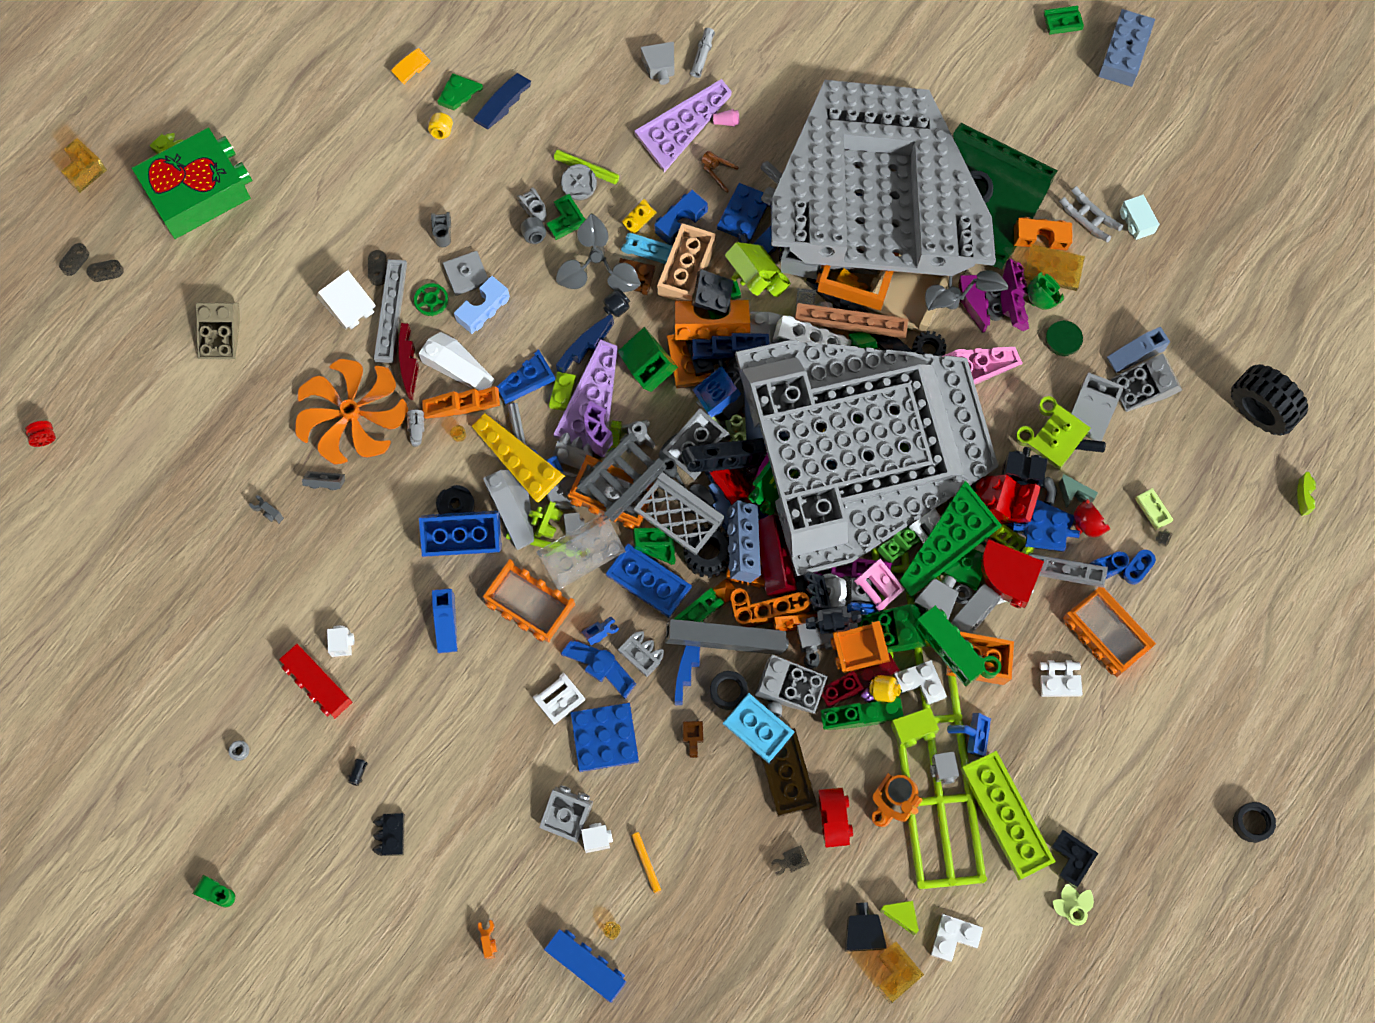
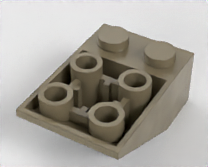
M196 303L198 359H236L240 324L239 303Z

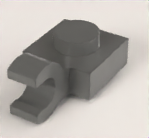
M257 495L256 498L260 502L256 506L250 503L251 509L256 512L264 511L263 516L270 522L274 520L280 524L284 519L281 513Z

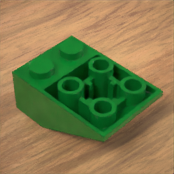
M643 327L617 351L642 388L650 392L678 368L646 327Z
M913 604L861 616L862 621L857 623L858 627L870 625L872 622L880 621L888 653L926 646L925 638L914 626V623L921 617L920 608Z

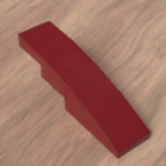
M401 323L399 335L401 376L408 398L413 400L419 364L417 359L414 358L415 346L413 341H410L411 329L409 324Z

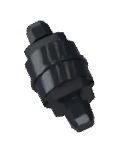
M847 606L823 608L822 610H817L818 617L805 619L806 629L819 628L820 634L845 632L850 630L849 623L854 624L862 621L861 612L851 611L847 613Z

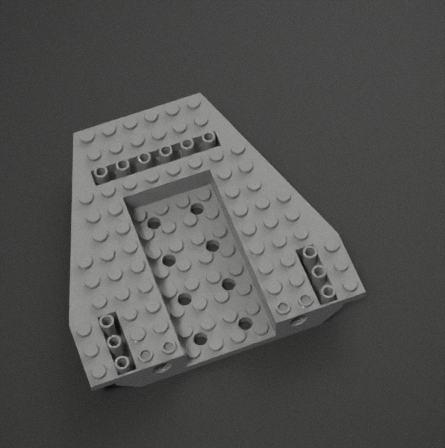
M824 80L772 197L771 246L789 247V250L806 264L953 276L974 267L975 264L994 265L996 258L992 216L930 90ZM856 221H861L863 224H857ZM892 224H897L899 227H893ZM857 249H861L865 253H859ZM893 253H899L901 256H895Z
M788 340L735 353L754 427L760 426L778 490L779 499L775 501L795 577L805 575L807 572L814 573L852 563L956 495L965 480L971 485L998 467L967 358L933 356V354L923 355L895 350H874V348L864 349L856 346L836 344L825 345L816 344L815 342L806 343L798 342L797 340ZM896 406L898 415H892L889 407ZM854 414L861 416L862 422L860 424L853 421ZM823 423L825 425V432H819L816 429V424ZM779 432H786L788 440L782 441L779 438ZM900 443L908 445V452L901 451ZM865 451L872 454L871 461L864 459L863 453ZM827 460L835 462L836 467L834 470L827 468ZM790 469L798 471L799 476L797 479L790 477Z

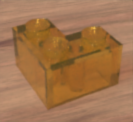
M78 138L63 149L72 162L61 172L79 193L107 171L102 161Z
M896 941L878 956L891 972L876 987L889 1004L893 1003L924 976L922 971Z

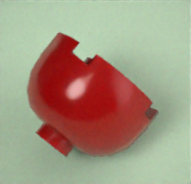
M1089 499L1083 501L1074 512L1076 523L1073 526L1076 530H1080V534L1084 533L1088 537L1095 538L1111 530L1109 525L1103 522L1104 518Z

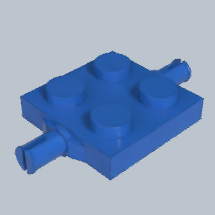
M1034 509L1031 522H1025V524L1013 522L1012 526L1013 531H1024L1026 537L1025 547L1065 551L1067 537L1079 538L1080 530L1068 529L1067 513Z

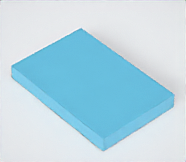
M750 693L744 697L723 722L726 728L767 763L774 758L795 733Z

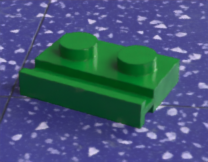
M1079 6L1044 10L1043 15L1045 16L1049 35L1083 30L1084 24L1081 13L1078 10Z

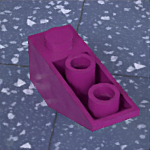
M977 275L960 276L958 288L961 294L973 279H977ZM975 283L964 299H960V302L981 332L985 333L987 326H990V315H987L986 311L989 302L988 298H985L986 291L978 289Z

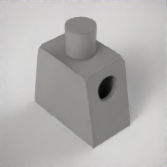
M674 42L641 47L642 61L650 79H659L661 85L669 83V77L674 76Z
M946 575L942 582L934 579L918 596L913 605L920 608V612L924 614L936 605L938 609H942L945 612L947 619H949L958 596V592L952 589L956 580L949 575Z

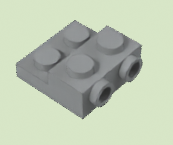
M560 785L559 788L555 787L552 790L539 828L577 843L594 801L589 800L590 796L587 794L578 793L576 795L571 793L569 787Z

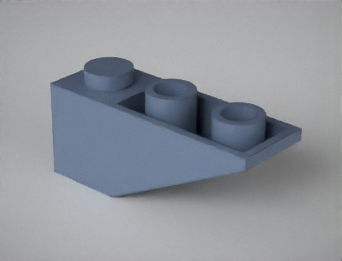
M1158 327L1107 356V359L1117 373L1164 352L1170 341L1163 329Z

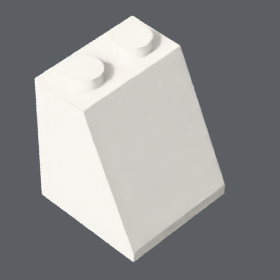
M348 270L320 290L316 296L345 330L348 327L350 329L356 327L360 323L358 320L363 316L368 318L374 313L373 309L376 306Z

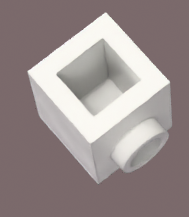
M341 625L334 626L333 629H327L328 653L332 657L352 655L351 645H354V634L347 627L345 628V626Z
M601 823L589 825L590 828L581 830L586 853L609 849V843L613 842L611 830H607L606 825L602 826Z

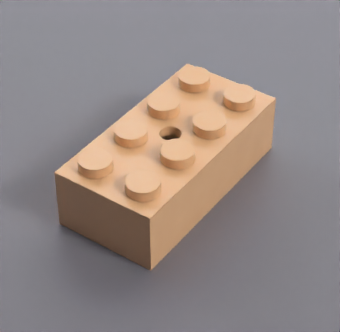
M681 224L657 285L659 296L675 301H693L697 272L700 269L706 271L716 246L715 233Z

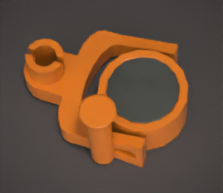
M888 773L873 794V801L878 806V809L872 814V821L876 826L883 828L893 818L905 822L911 814L916 815L918 813L917 807L923 801L918 796L917 784L905 775L892 776ZM884 790L888 800L901 807L904 813L894 811L884 802L881 796Z

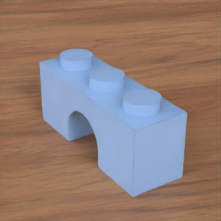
M493 276L479 288L481 296L485 299L483 304L474 306L466 300L454 312L456 321L471 334L481 329L484 322L488 318L493 317L496 310L501 305H505L509 300L508 288Z

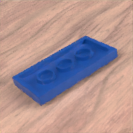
M630 544L626 545L606 573L608 578L668 618L672 616L692 588V585L641 551L636 550Z

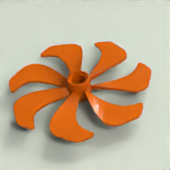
M339 359L329 366L330 369L337 370L344 375L348 391L347 400L342 401L332 384L322 376L311 378L299 388V402L311 395H316L340 407V410L325 408L305 409L296 418V436L304 443H308L310 430L314 426L327 420L342 417L322 436L318 443L320 455L334 465L348 462L347 458L339 451L340 438L348 422H352V436L356 452L362 457H373L384 454L388 450L391 441H376L372 439L361 427L358 421L359 417L362 416L387 429H396L402 424L408 412V406L404 399H401L391 410L381 412L360 411L359 407L388 396L395 390L396 381L391 371L383 366H375L377 381L373 388L358 403L353 400L361 382L363 367L357 361ZM348 409H354L351 413H346Z

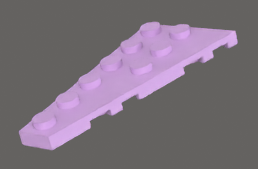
M721 79L634 131L635 136L663 172H665L710 121L713 114H716L730 98L732 91Z
M603 340L599 341L554 432L555 438L560 439L563 434L568 432L571 440L570 444H572L574 439L580 437L583 444L582 449L588 443L585 435L584 416L590 401L606 409L607 422L605 425L609 429L618 350L616 345Z

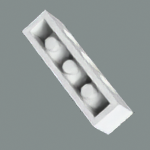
M784 315L777 322L772 340L774 343L788 340L807 343L813 342L810 339L812 337L816 344L851 345V340L843 335L830 333L827 329H819L808 322H800L795 320L794 317Z

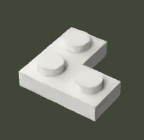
M932 660L894 674L897 683L901 686V694L920 687L927 705L947 697Z
M942 914L931 956L952 962L957 942L977 949L983 927Z

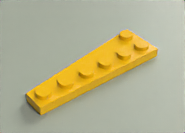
M486 413L472 425L474 430L536 502L539 503L565 477L563 473Z

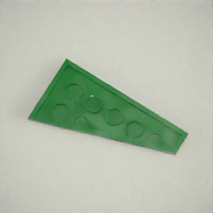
M966 480L899 580L910 597L1002 527Z

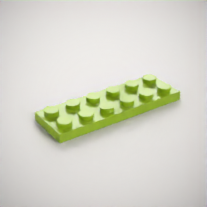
M997 750L960 768L1018 881L1056 862Z

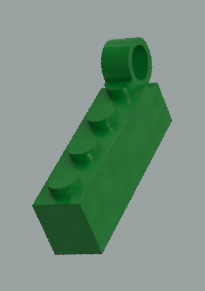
M936 605L914 623L915 628L965 687L980 675L991 679L1000 672L1001 663L999 659L994 656L983 658L981 655H978L973 650L972 644L961 636L958 627L951 624L942 609H938ZM986 662L992 663L995 666V672H988L984 664Z

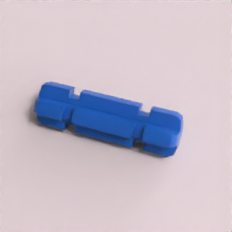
M851 602L847 605L848 612L860 611L863 615L879 612L875 608V603Z

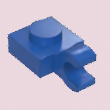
M608 617L601 624L596 622L581 632L588 643L593 645L608 636L607 633H616L619 628L617 625L610 627L615 620L613 617Z

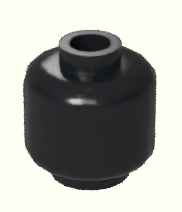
M614 290L603 299L605 305L603 309L608 315L613 314L615 317H620L630 308L629 302L631 301L622 290L620 292Z

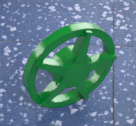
M435 283L421 286L414 296L416 309L426 316H435L442 313L449 301L446 290ZM430 287L437 288L435 292L427 293L424 291V289ZM440 290L445 294V301L438 298ZM422 292L424 294V301L417 304L418 296ZM437 304L443 305L439 310L434 311V307ZM428 306L431 312L423 311L420 307Z

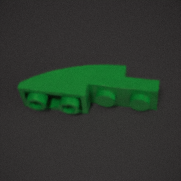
M899 697L893 702L856 703L821 710L824 730H836L884 724L887 721L904 717L902 701Z

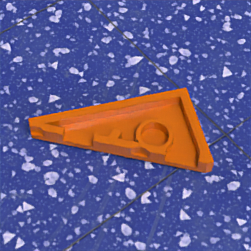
M802 613L794 616L774 617L773 630L795 631L797 625L805 624V619L815 618L818 615Z

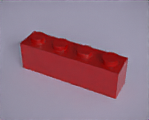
M298 644L294 645L279 659L283 663L281 668L288 676L292 673L296 677L294 682L301 689L305 687L309 691L306 695L314 703L318 701L322 705L319 709L327 717L331 714L336 719L353 703Z

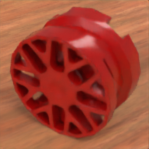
M36 421L25 428L30 446H46L56 439L52 423L49 421Z

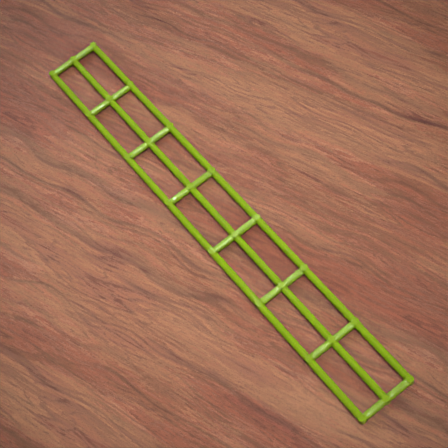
M860 415L853 418V421L857 424L861 423ZM878 546L871 550L872 560L874 561L880 559L879 552L877 551ZM908 551L901 556L902 565L891 566L892 574L905 573L910 565ZM941 575L935 579L941 582ZM876 587L877 595L884 600L885 597ZM906 592L907 603L914 604V595L910 597ZM925 639L926 646H931ZM922 647L915 648L916 665L924 663ZM948 676L953 714L934 717L937 724L955 722V725H963L956 677ZM920 689L923 710L930 708V704L927 705ZM956 733L961 767L969 764L965 734ZM935 738L927 741L931 765H933L931 758L937 754ZM898 745L901 773L910 778L905 745L901 747ZM964 775L965 794L944 796L941 782H936V778L932 777L935 796L923 797V801L919 806L937 805L947 878L924 881L916 816L911 814L908 818L916 886L919 890L983 884L987 881L976 814L975 796ZM967 802L977 868L976 876L955 877L945 811L946 803Z

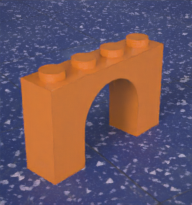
M730 300L729 315L715 320L698 317L694 313L693 301H675V340L711 339L712 336L750 333L749 300Z

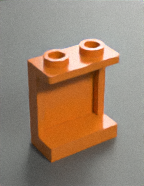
M880 621L846 630L845 632H833L834 638H830L833 650L837 649L839 656L835 658L837 667L842 669L843 673L890 662Z

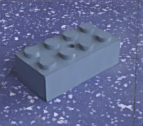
M1124 9L1121 10L1098 77L1130 87L1133 86L1155 22L1154 18Z

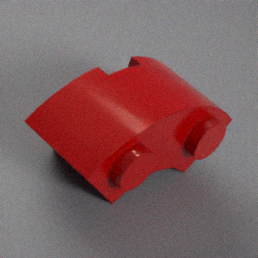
M843 787L818 790L825 848L850 845V837H853L852 824H848V795L844 796Z

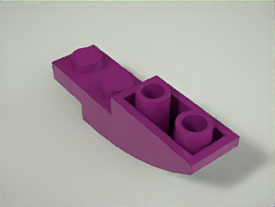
M1008 259L1003 273V279L1007 283L1008 289L1001 291L1002 312L1010 317L1013 327L1024 332L1029 329L1028 315L1025 311V301L1023 297L1028 295L1027 282L1023 273L1024 268L1021 263Z

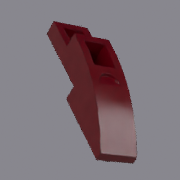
M890 652L888 653L890 662L852 671L824 686L821 695L827 706L836 705L862 693L866 688L869 689L871 680L875 679L878 675L891 676L899 672L900 670Z

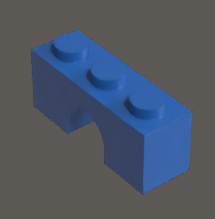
M693 190L688 194L685 193L676 205H672L663 217L661 216L656 220L655 234L668 245H673L681 227L678 221L682 218H689L696 223L708 212V203Z

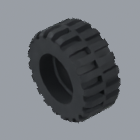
M1259 364L1251 366L1231 387V398L1234 400V405L1238 407L1239 412L1248 421L1254 423L1256 427H1260L1263 431L1270 432L1272 435L1281 436L1290 433L1306 416L1308 411L1307 398L1304 397L1303 391L1297 387L1298 385L1292 382L1287 375H1283L1281 371L1273 369L1268 365Z

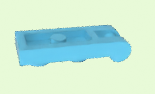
M627 233L626 243L623 244L621 251L666 264L673 246L633 233Z

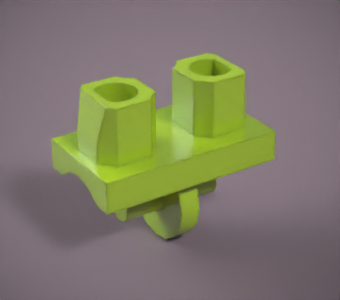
M550 501L549 505H546L543 514H541L543 508L539 506L536 511L529 512V517L533 519L532 525L536 526L538 521H540L534 534L535 537L540 538L544 536L552 538L554 536L556 528L549 525L548 522L550 519L559 522L563 514L561 510L555 507L556 503Z

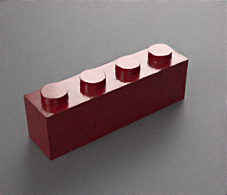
M772 514L758 520L761 570L764 575V587L767 595L779 598L797 591L794 571L779 516Z

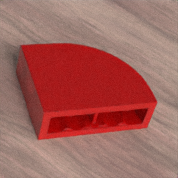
M989 539L982 555L981 571L987 586L999 594L1001 599L1010 602V605L1015 608H1025L1044 561Z

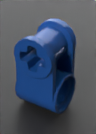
M1119 551L1106 557L1098 558L1089 564L1108 567L1106 579L1124 571L1129 564V557L1126 553ZM1114 560H1120L1123 566L1116 565Z

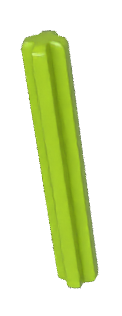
M556 150L554 154V159L569 166L576 164L586 165L600 179L612 184H617L619 181L618 174L561 150Z

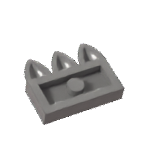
M567 432L557 441L553 456L556 455L559 462L581 469L586 455L593 457L594 451L588 443L582 449L583 444L580 437L574 439L572 444H570V435ZM587 465V468H586L585 471H589V468H590L589 465Z
M636 632L618 649V652L648 677L660 664L664 650L659 649L651 653L654 641L649 640L641 644L644 632Z

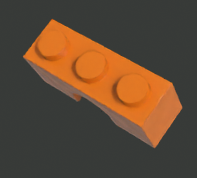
M1028 217L1018 218L1014 225V246L1032 247L1037 240V235H1043L1049 241V249L1068 250L1072 244V223L1064 220L1048 221L1047 219L1036 220Z

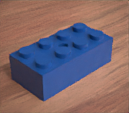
M499 510L422 515L419 518L422 557L500 552L502 549ZM458 530H463L465 535H460Z

